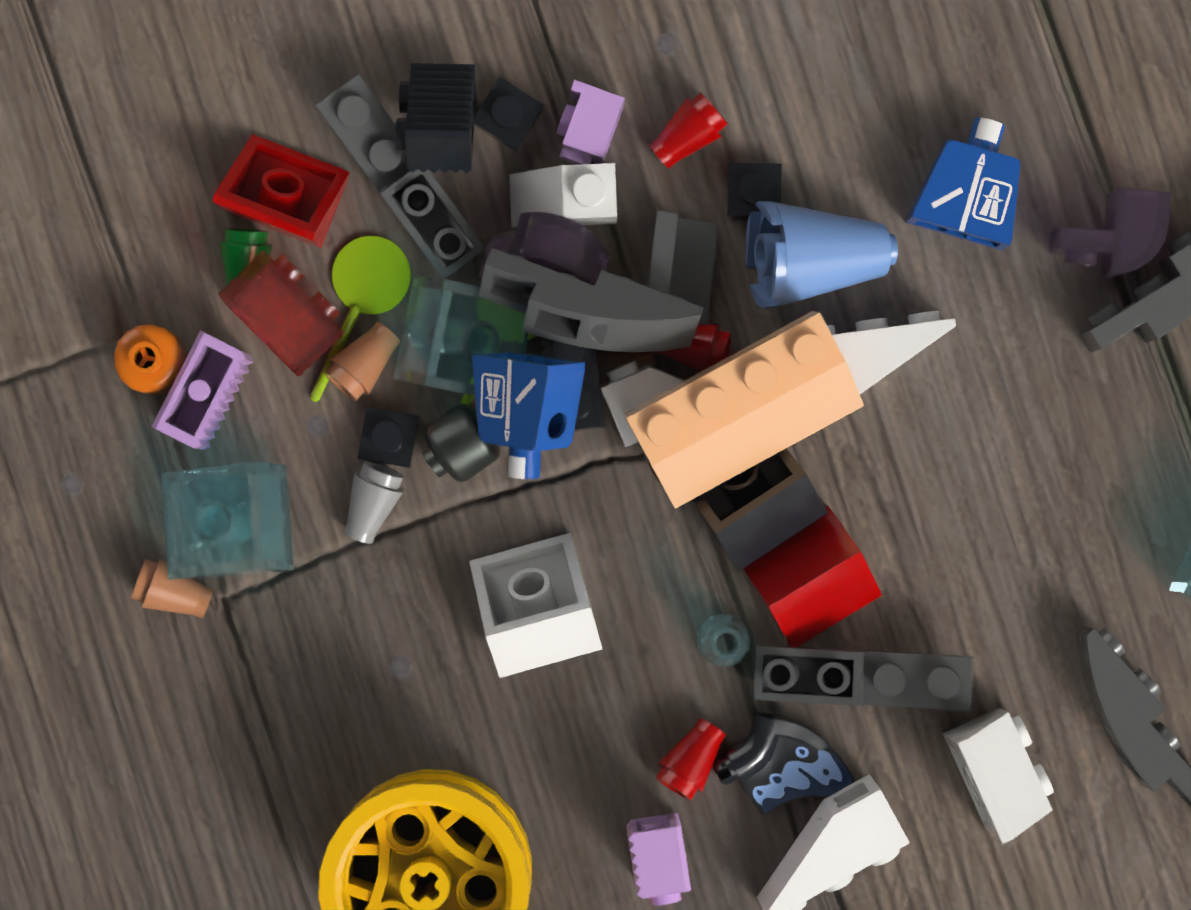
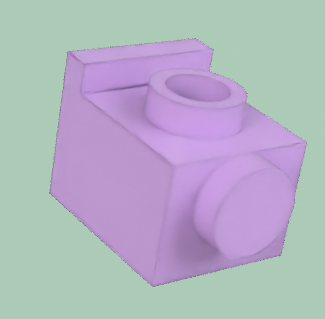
M574 80L571 88V98L578 102L576 107L567 104L562 114L557 134L565 138L559 158L574 165L591 164V161L603 164L623 111L625 98Z

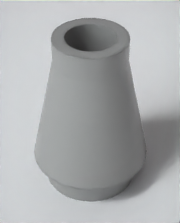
M364 461L361 471L354 472L347 523L343 533L356 541L372 544L376 533L404 492V489L400 487L404 476L387 466Z

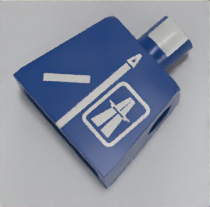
M975 117L967 144L948 139L942 145L909 212L906 223L1001 251L1010 246L1013 238L1020 160L998 153L1005 125L991 119Z
M516 352L472 355L478 434L483 443L509 447L508 477L517 479L540 478L541 451L568 448L573 441L585 372V362Z

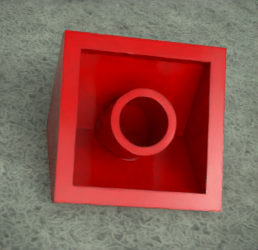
M252 134L215 191L212 202L223 211L322 248L348 182L350 172Z
M828 505L824 506L828 512L827 514L743 568L790 647L800 646L882 596L862 552Z

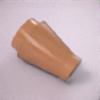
M376 322L369 331L329 359L331 366L324 375L343 394L353 401H357L363 393L366 395L370 394L390 356L401 341L386 326Z
M145 559L130 599L141 602V608L193 615L203 619L214 589L202 585L162 559H159L158 563Z

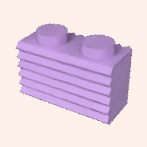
M200 331L151 427L194 449L205 450L211 448L209 440L216 438L215 430L221 429L218 421L225 420L223 412L230 410L229 402L235 401L233 393L238 392V384L244 382L242 374L249 372L247 365L254 363L252 356L212 335Z
M678 813L630 820L627 824V836L636 894L642 899L648 898L649 905L652 906L681 901V893L691 891Z

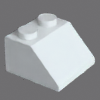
M571 533L469 561L485 636L500 678L602 650Z
M998 708L942 733L985 830L1002 844L1013 840L1053 811L1047 799L1048 795L1054 793L1053 787L1042 765L1038 764L1033 767L1025 747L1031 745L1032 741L1019 715L1011 718L1008 711Z

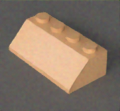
M811 311L624 413V416L674 508H677L863 407L864 404L848 365L819 312Z

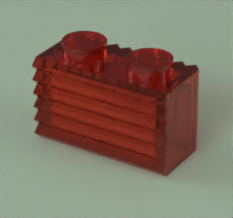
M263 250L218 295L224 304L297 376H301L306 369L311 367L314 361L319 359L321 354L326 353L327 349L334 345L336 340L344 334L334 321L341 313L319 290L312 297L305 292L298 284L305 276L283 253L274 260Z

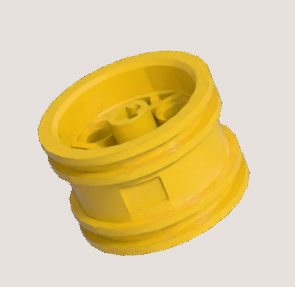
M421 769L399 774L374 787L362 798L342 821L330 840L319 873L318 899L321 910H384L387 908H397L399 910H527L532 880V856L527 834L515 811L498 792L474 777L452 770ZM436 806L449 810L441 816ZM407 814L416 816L424 825V835L418 840H404L396 831V819ZM463 815L478 824L485 832L477 847L461 838L451 827ZM375 823L378 838H362L366 831ZM493 843L501 858L487 854ZM355 855H379L378 876L375 883L354 876ZM429 872L436 874L437 880H432L427 885L419 880L420 876L425 877ZM476 875L490 877L496 885V894L488 900L473 898L467 890L469 879ZM359 899L369 902L365 909Z

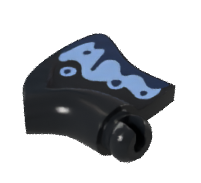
M754 713L749 735L726 749L727 754L715 758L713 763L714 771L717 773L721 784L728 785L735 779H740L762 816L788 801L805 797L831 796L855 782L843 760L825 739L801 722L773 713Z

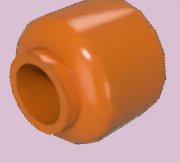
M153 324L138 325L128 330L117 342L114 352V367L120 380L130 389L149 395L164 394L170 391L188 354L182 340L171 330ZM152 349L155 356H150L147 350ZM149 362H154L150 367L145 368Z

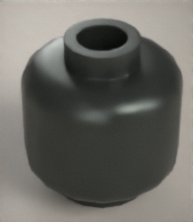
M460 403L455 405L425 428V440L429 447L422 451V455L439 478L448 473L456 481L465 482L495 462L500 456L499 445L483 443L480 439L476 407L473 409L468 404Z

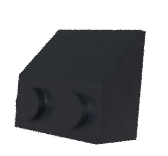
M787 448L691 500L738 571L828 513L807 474Z

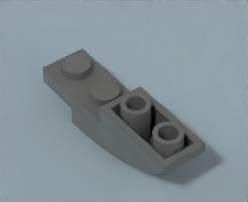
M359 74L315 104L443 280L486 249L429 169L424 173L419 169L413 173L407 169L406 151L396 150V124Z
M1191 230L1167 244L1172 254L1158 262L1168 281L1165 282L1162 275L1159 274L1133 290L1138 298L1122 309L1118 307L1116 302H1113L1088 318L1093 327L1081 333L1080 336L1090 352L1106 347L1135 328L1138 329L1146 343L1158 340L1191 316Z
M492 248L485 263L479 297L525 313L522 327L524 332L556 342L606 351L653 352L690 347L703 311V307L687 302L679 296L665 294L638 284L627 277L617 276L601 270L594 286L580 281L570 274L550 270L529 262L521 256L510 255Z
M1083 626L1076 633L1079 661L1089 697L1108 739L1142 786L1155 792L1167 781L1191 808V765L1188 766L1176 752L1181 743L1161 722H1158L1154 727L1151 725V722L1166 710L1156 698L1162 692L1161 689L1141 668L1133 672L1120 658L1126 652L1125 649L1108 630L1103 628L1098 633L1094 628Z
M756 646L754 700L971 711L974 656L890 650Z

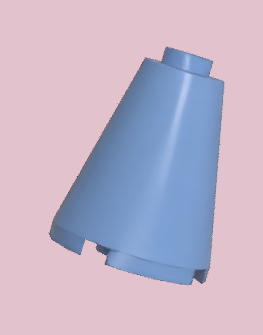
M758 201L755 205L760 211L750 212L748 218L745 246L746 268H756L759 283L749 284L756 304L762 309L776 308L883 277L888 273L890 265H895L897 261L898 245L894 234H889L887 227L883 223L772 201Z

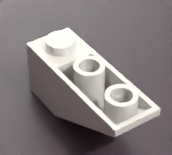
M930 311L908 315V325L888 327L887 318H878L855 322L856 332L835 334L834 325H827L848 365L860 395L956 327L955 318L941 320L939 311Z
M870 774L821 802L757 896L763 910H802L806 906L807 900L823 891L833 892L843 888L851 882L855 873L870 865L879 866L893 860L899 854L900 848L910 843L881 789Z

